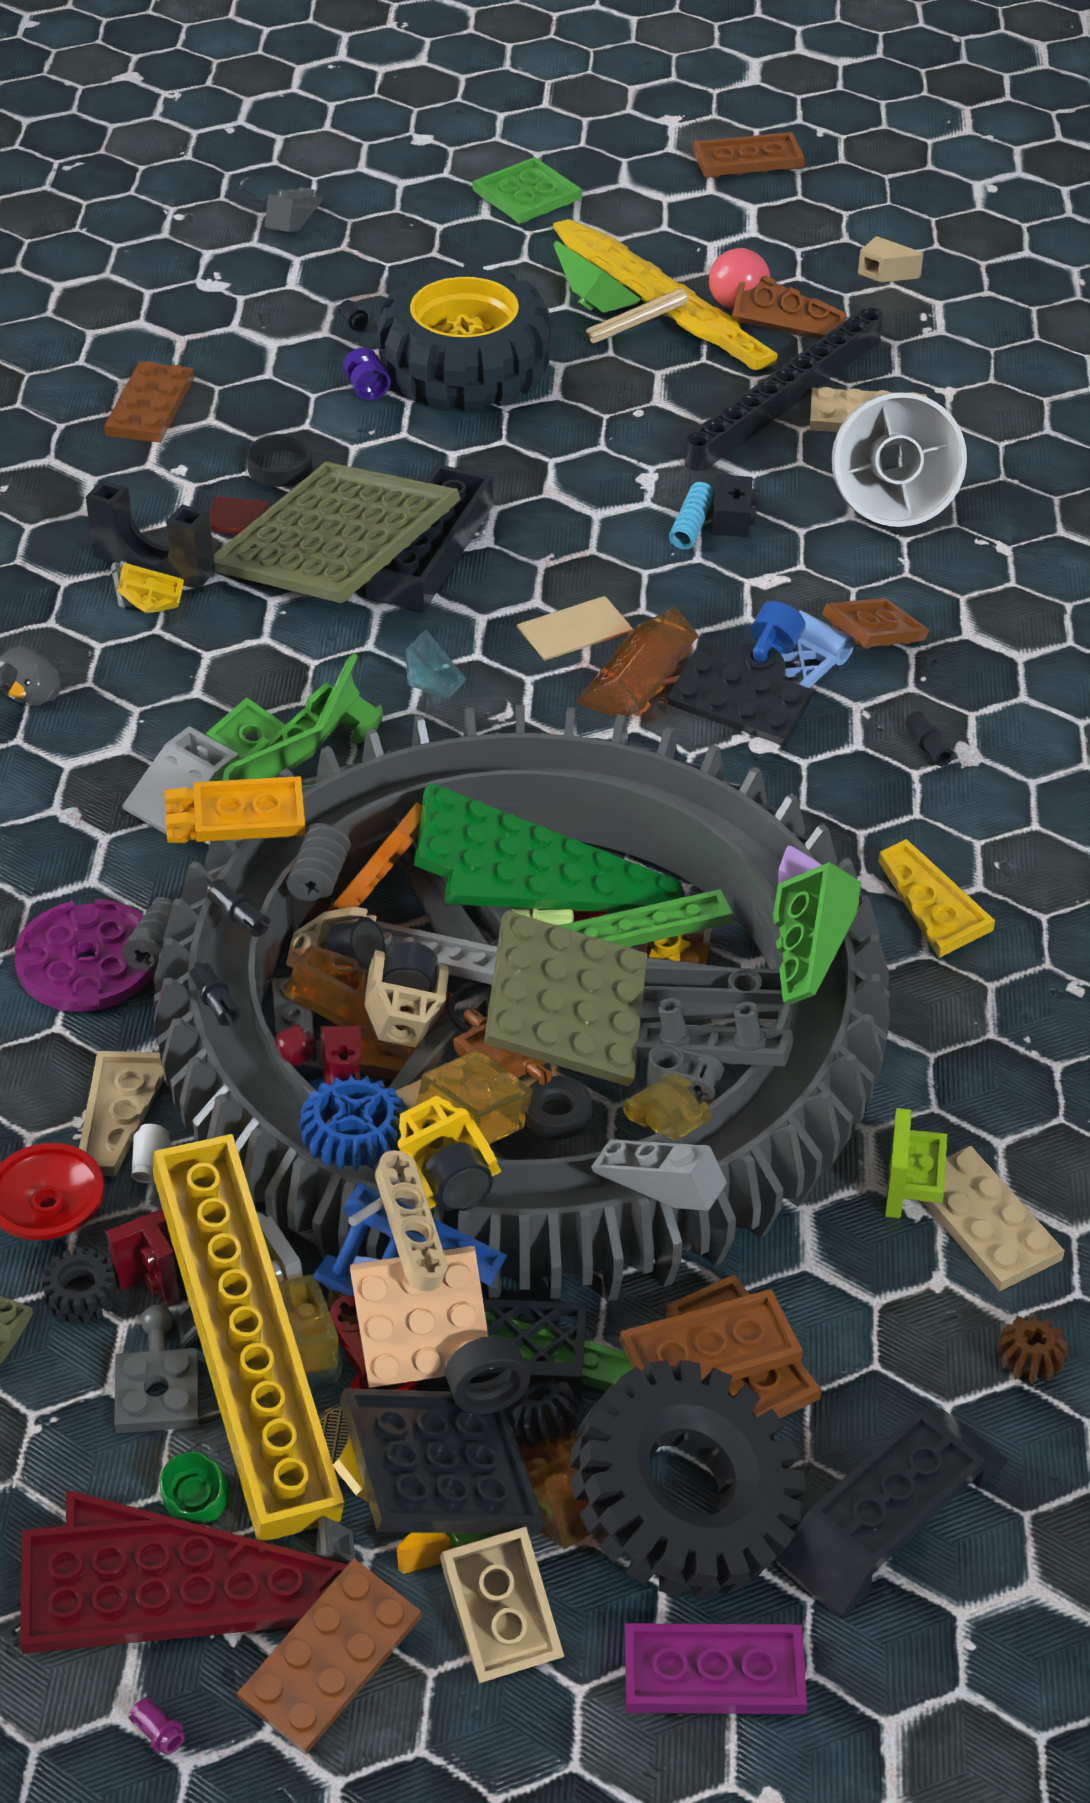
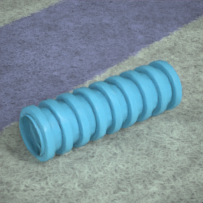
M696 482L691 485L669 533V540L674 547L682 550L693 547L715 498V491L709 484Z

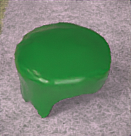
M195 1451L181 1453L171 1458L163 1468L160 1476V1491L164 1506L170 1516L195 1524L214 1521L221 1516L229 1499L230 1484L228 1477L220 1469L217 1462Z

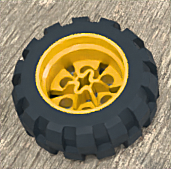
M463 265V268L443 266L429 269V273L422 276L415 274L402 281L399 289L392 290L380 311L378 336L379 354L383 367L393 385L398 386L402 394L416 402L421 399L428 401L430 407L449 410L450 407H462L465 411L484 410L486 405L497 404L502 406L517 399L520 392L528 393L538 384L550 361L551 318L544 300L540 297L536 288L526 280L517 281L513 273L498 268L492 271L483 269L482 265Z

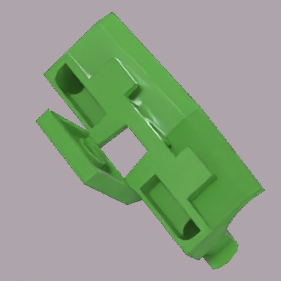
M353 653L347 658L334 687L325 682L307 699L305 708L287 724H284L246 697L206 733V736L239 754V760L225 768L222 781L279 778L280 772L286 768L291 771L313 757L328 735H331V732H334L335 728L341 723L354 730L351 742L355 744L365 741L366 730L375 728L377 731L383 719V707L381 704L374 707L359 696L360 693L353 682L351 674L358 656ZM253 734L257 736L259 740L250 741L247 740L244 737V735Z

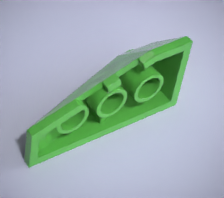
M556 240L553 246L572 291L581 297L578 301L590 311L596 307L604 313L639 303L641 298L603 270Z
M830 862L779 883L777 887L773 920L774 925L780 929V938L776 940L777 950L783 954V963L779 971L783 1002L787 1005L816 994L857 914L861 881Z

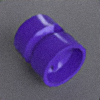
M361 347L353 350L346 356L343 363V371L360 398L372 401L379 399L388 391L390 377L373 350Z

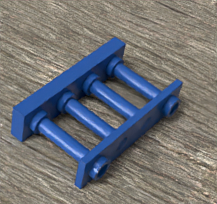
M359 1182L348 1198L342 1213L351 1217L380 1198V1192ZM396 1200L397 1204L405 1209H413ZM383 1207L358 1225L351 1226L338 1257L335 1258L327 1254L316 1270L313 1279L323 1283L331 1291L354 1296L350 1265L353 1264L369 1227L391 1238L381 1260L399 1257L385 1208ZM433 1219L443 1250L475 1246L480 1282L492 1286L507 1255ZM410 1230L405 1232L413 1241H426L424 1235L418 1231Z

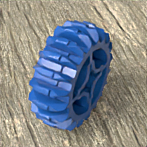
M350 1075L348 1081H341L335 1077L332 1085L321 1083L318 1091H310L308 1101L303 1102L301 1119L299 1120L302 1141L305 1148L310 1149L313 1159L322 1158L325 1167L336 1163L340 1171L345 1166H352L357 1173L359 1167L363 1165L373 1170L376 1161H380L384 1153L392 1150L399 1151L398 1141L401 1138L399 1130L400 1114L406 1111L403 1098L397 1097L394 1088L385 1089L382 1080L373 1084L368 1076L362 1081L355 1080L352 1075ZM382 1122V1124L378 1128H376V1125Z

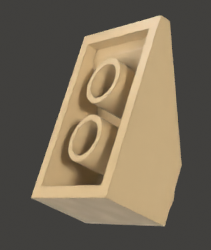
M526 1527L441 1553L439 1558L450 1597L479 1683L564 1657Z

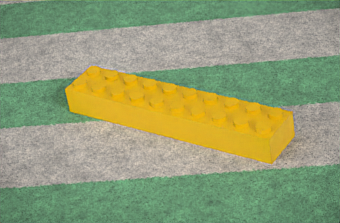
M233 1134L156 1150L153 1156L154 1181L256 1539L265 1542L318 1528V1518L321 1516H325L335 1522H340L345 1502L334 1467L332 1466L331 1456Z

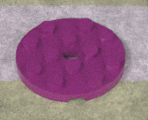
M95 899V904L74 906V901L41 913L24 928L15 945V969L21 986L35 1000L58 1011H94L121 1005L125 1000L138 993L155 973V970L151 969L141 971L130 967L122 954L124 944L128 941V938L144 915L128 905L104 899ZM82 953H83V954L95 953V958H94V956H89V957H79V959H78V956H79L80 954H82Z

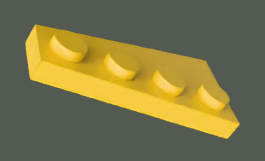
M907 839L879 853V864L938 958L994 931L995 920Z

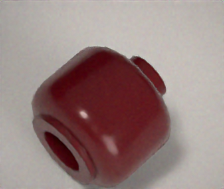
M293 1025L279 1032L275 1041L283 1060L291 1063L293 1067L305 1063L314 1057L312 1046L317 1043L311 1031L304 1032L300 1025Z

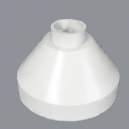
M887 393L862 403L851 412L841 425L832 450L834 479L845 501L863 517L882 525L895 527L911 526L925 522L944 510L958 493L965 476L967 464L964 437L955 419L937 402L913 393ZM900 444L904 465L884 471L880 458L881 449Z

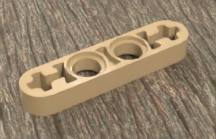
M396 1150L387 1151L379 1161L375 1172V1179L407 1281L414 1288L421 1291H432L440 1286L447 1270V1261L414 1160L408 1154ZM397 1174H402L399 1183H397ZM395 1199H409L416 1207L405 1209L398 1205ZM410 1230L418 1231L424 1235L426 1241H413L405 1232ZM423 1256H425V1258H424V1260H423V1263H424V1266H425V1267H420V1264H421V1262H422Z

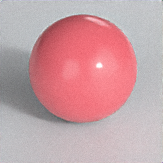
M734 248L722 253L713 263L709 273V287L713 297L720 305L733 310L739 283L745 282L744 291L750 290L758 285L762 276L770 277V271L765 260L756 252L746 248Z

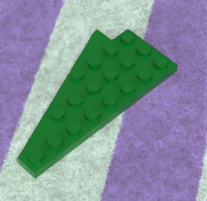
M431 782L424 790L414 866L447 878L444 903L451 905L621 912L681 898L682 882L672 877L632 863L609 852L602 851Z

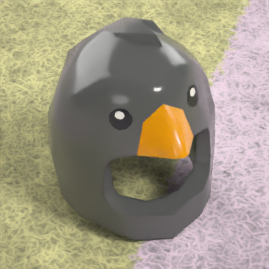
M26 645L15 646L7 650L0 657V691L29 707H36L49 701H54L60 692L58 670L46 656ZM8 666H11L18 671L15 683L6 686L2 682V674Z

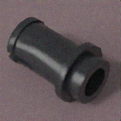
M343 301L340 307L344 311L340 308L338 311L347 320L348 326L353 330H363L368 325V314L364 310L358 309L353 301Z

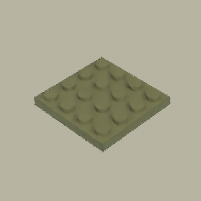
M506 910L501 919L484 1044L629 1087L635 1078L637 1049L633 1045L639 1039L647 953Z

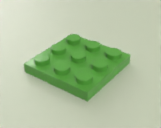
M536 157L472 181L474 192L519 224L582 199L581 188Z

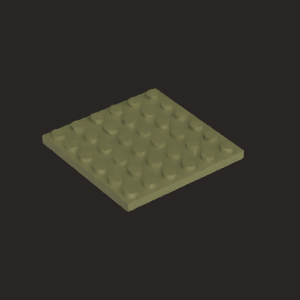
M325 462L214 554L215 572L343 603L363 584L369 582L372 576L388 565L403 549L409 547L411 542L419 535L427 531L435 521L448 513L450 508L461 500L458 489Z

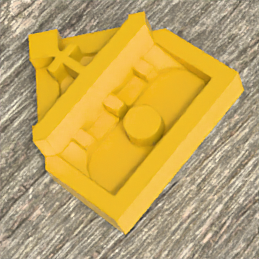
M123 563L117 591L145 613L165 611L179 606L184 579Z

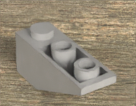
M610 1139L591 1166L593 1172L671 1207L709 1211L727 1184L710 1146Z

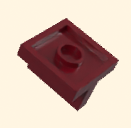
M163 1209L106 1231L116 1284L121 1292L146 1281L152 1295L159 1294L166 1307L181 1301L176 1268H179Z

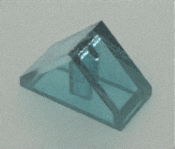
M427 630L423 631L406 649L407 685L448 699L466 680Z

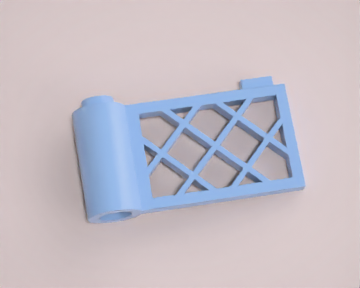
M799 610L805 620L806 628L795 646L797 651L782 654L785 662L799 660L800 667L786 668L787 677L802 676L803 680L797 684L810 688L835 664L838 666L842 665L848 660L854 649L855 642L853 641L854 638ZM817 659L821 663L815 666H805L804 660Z

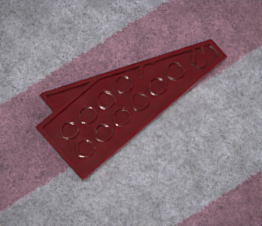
M66 1491V1526L22 1530L21 1651L22 1654L294 1627L348 1564L75 1491Z

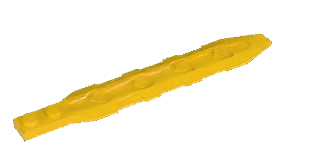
M571 219L553 223V228L567 248L641 296L642 300L646 303L680 288L684 289L688 296V303L665 314L676 320L678 325L691 334L720 346L729 352L731 356L745 363L750 369L762 370L765 367L776 364L778 354L741 330L738 322L731 320L732 317L717 307H713L698 297L696 292L662 273L660 268L628 250L627 246L611 235Z

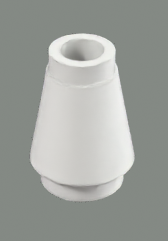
M144 1124L134 1134L131 1177L135 1181L146 1184L153 1182L154 1151L170 1148L171 1146L170 1134L164 1127L156 1124Z

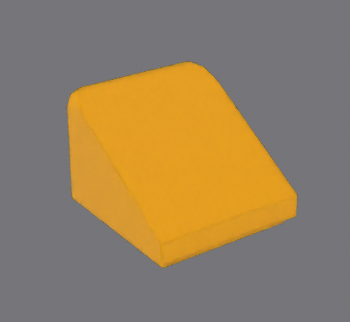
M409 1533L397 1545L398 1570L405 1574L441 1564L439 1556L443 1551L450 1550L449 1536L446 1533Z

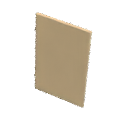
M606 596L517 624V628L544 661L633 632V628Z

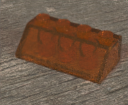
M676 606L634 627L576 701L581 706L615 718L618 714L626 717L632 714L635 716L641 715L650 707L649 700L651 697L657 695L665 687L664 680L678 670L679 666L677 663L692 652L693 648L691 645L699 635Z

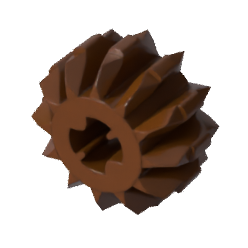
M1034 1313L1029 1318V1321L1017 1315L1013 1324H1006L1002 1329L1001 1340L998 1341L997 1352L998 1356L1002 1358L1003 1370H1013L1015 1380L1021 1376L1028 1377L1031 1385L1036 1381L1037 1377L1048 1383L1053 1374H1060L1064 1367V1358L1067 1357L1068 1346L1067 1341L1063 1340V1329L1051 1328L1050 1318L1044 1322L1037 1321Z

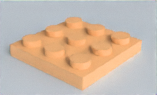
M475 1246L443 1250L447 1261V1270L440 1286L432 1291H421L414 1288L407 1281L400 1257L350 1265L369 1388L446 1376L447 1362L455 1351L468 1342L481 1337H488ZM423 1256L420 1267H425L423 1263L425 1256Z

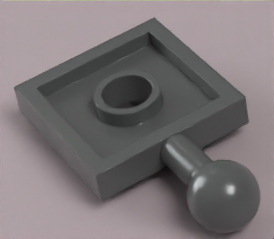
M152 1305L143 1312L141 1317L142 1328L149 1335V1351L115 1354L114 1425L116 1434L199 1428L198 1349L165 1350V1335L173 1326V1315L163 1305ZM156 1384L168 1387L166 1393L158 1397H152L146 1393L151 1386Z

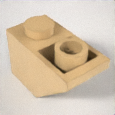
M876 236L860 250L858 274L879 282L918 279L921 276L923 252Z

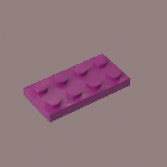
M625 1623L626 1713L806 1714L807 1694L802 1625Z

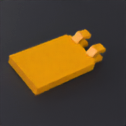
M301 776L193 782V789L184 787L164 790L167 843H186L190 838L191 840H196V842L306 836Z

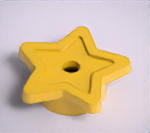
M681 935L646 943L652 949L649 958L679 962L680 953L691 946V942L682 940Z

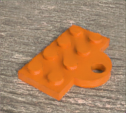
M417 802L327 911L358 907L366 899L376 884L382 880L397 859L403 855L418 836L422 805Z

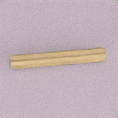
M680 288L587 328V338L591 344H595L688 303L687 293L684 289Z

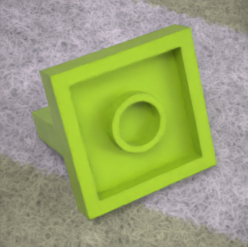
M896 1108L889 1160L885 1217L901 1218L903 1199L943 1203L947 1134L910 1130L912 1112L910 1109Z

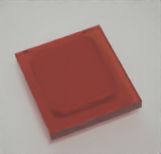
M216 496L209 512L211 531L239 534L268 510V501Z

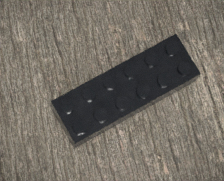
M436 464L425 482L458 489L461 500L450 508L448 513L435 521L427 531L411 542L409 547L403 549L388 565L372 576L371 580L366 583L367 598L424 612L492 509V476Z

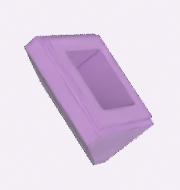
M788 845L779 866L778 884L817 868L822 864L795 847Z

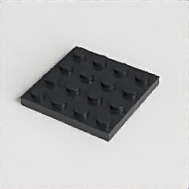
M344 1388L340 1403L377 1532L506 1533L526 1527L528 1534H539L544 1520L506 1409L488 1414L468 1413L456 1405L452 1392Z

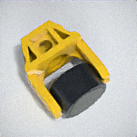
M434 1096L400 1114L399 1130L401 1138L398 1141V1147L401 1152L408 1154L414 1160L429 1208L431 1209L439 1204L446 1211L459 1212V1210L471 1209L482 1202L491 1191L494 1182L493 1176L501 1173V1169L497 1164L498 1161L474 1120L470 1118L468 1111L463 1108H455L451 1105V1102ZM428 1122H433V1123H434V1124H432V1125H430V1126H428V1127H426V1128L423 1129V1127H424V1125H425L426 1123H428Z

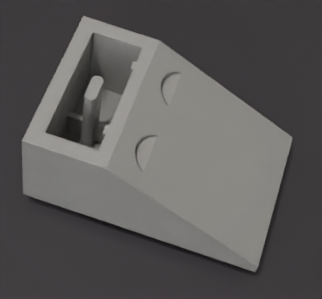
M188 726L165 744L122 805L123 809L167 835L164 790L184 787L193 789V782L222 781L225 768L231 763L238 761L239 754Z

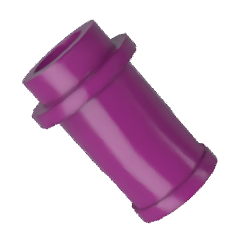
M149 1697L141 1699L133 1706L130 1711L129 1720L136 1724L152 1741L151 1747L155 1752H163L165 1755H169L181 1746L185 1734L182 1732L183 1726L179 1721H171Z

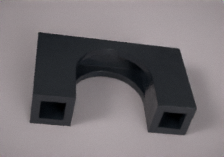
M101 480L86 495L93 556L110 562L120 563L125 561L127 564L184 579L183 584L198 589L215 573L209 512L182 504L166 521L169 547H165L150 541L137 528L131 513L129 489L127 487Z

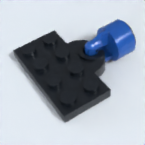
M767 602L763 605L751 626V634L757 643L743 644L733 649L725 659L695 649L667 697L668 705L786 747L813 698V690L811 688L786 680L785 661L782 657V654L793 651L806 628V623L801 613L793 606L784 602Z

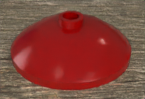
M62 1143L36 1144L13 1153L0 1163V1228L15 1237L27 1240L54 1239L79 1229L94 1216L103 1200L105 1187L99 1165L92 1156L82 1149Z

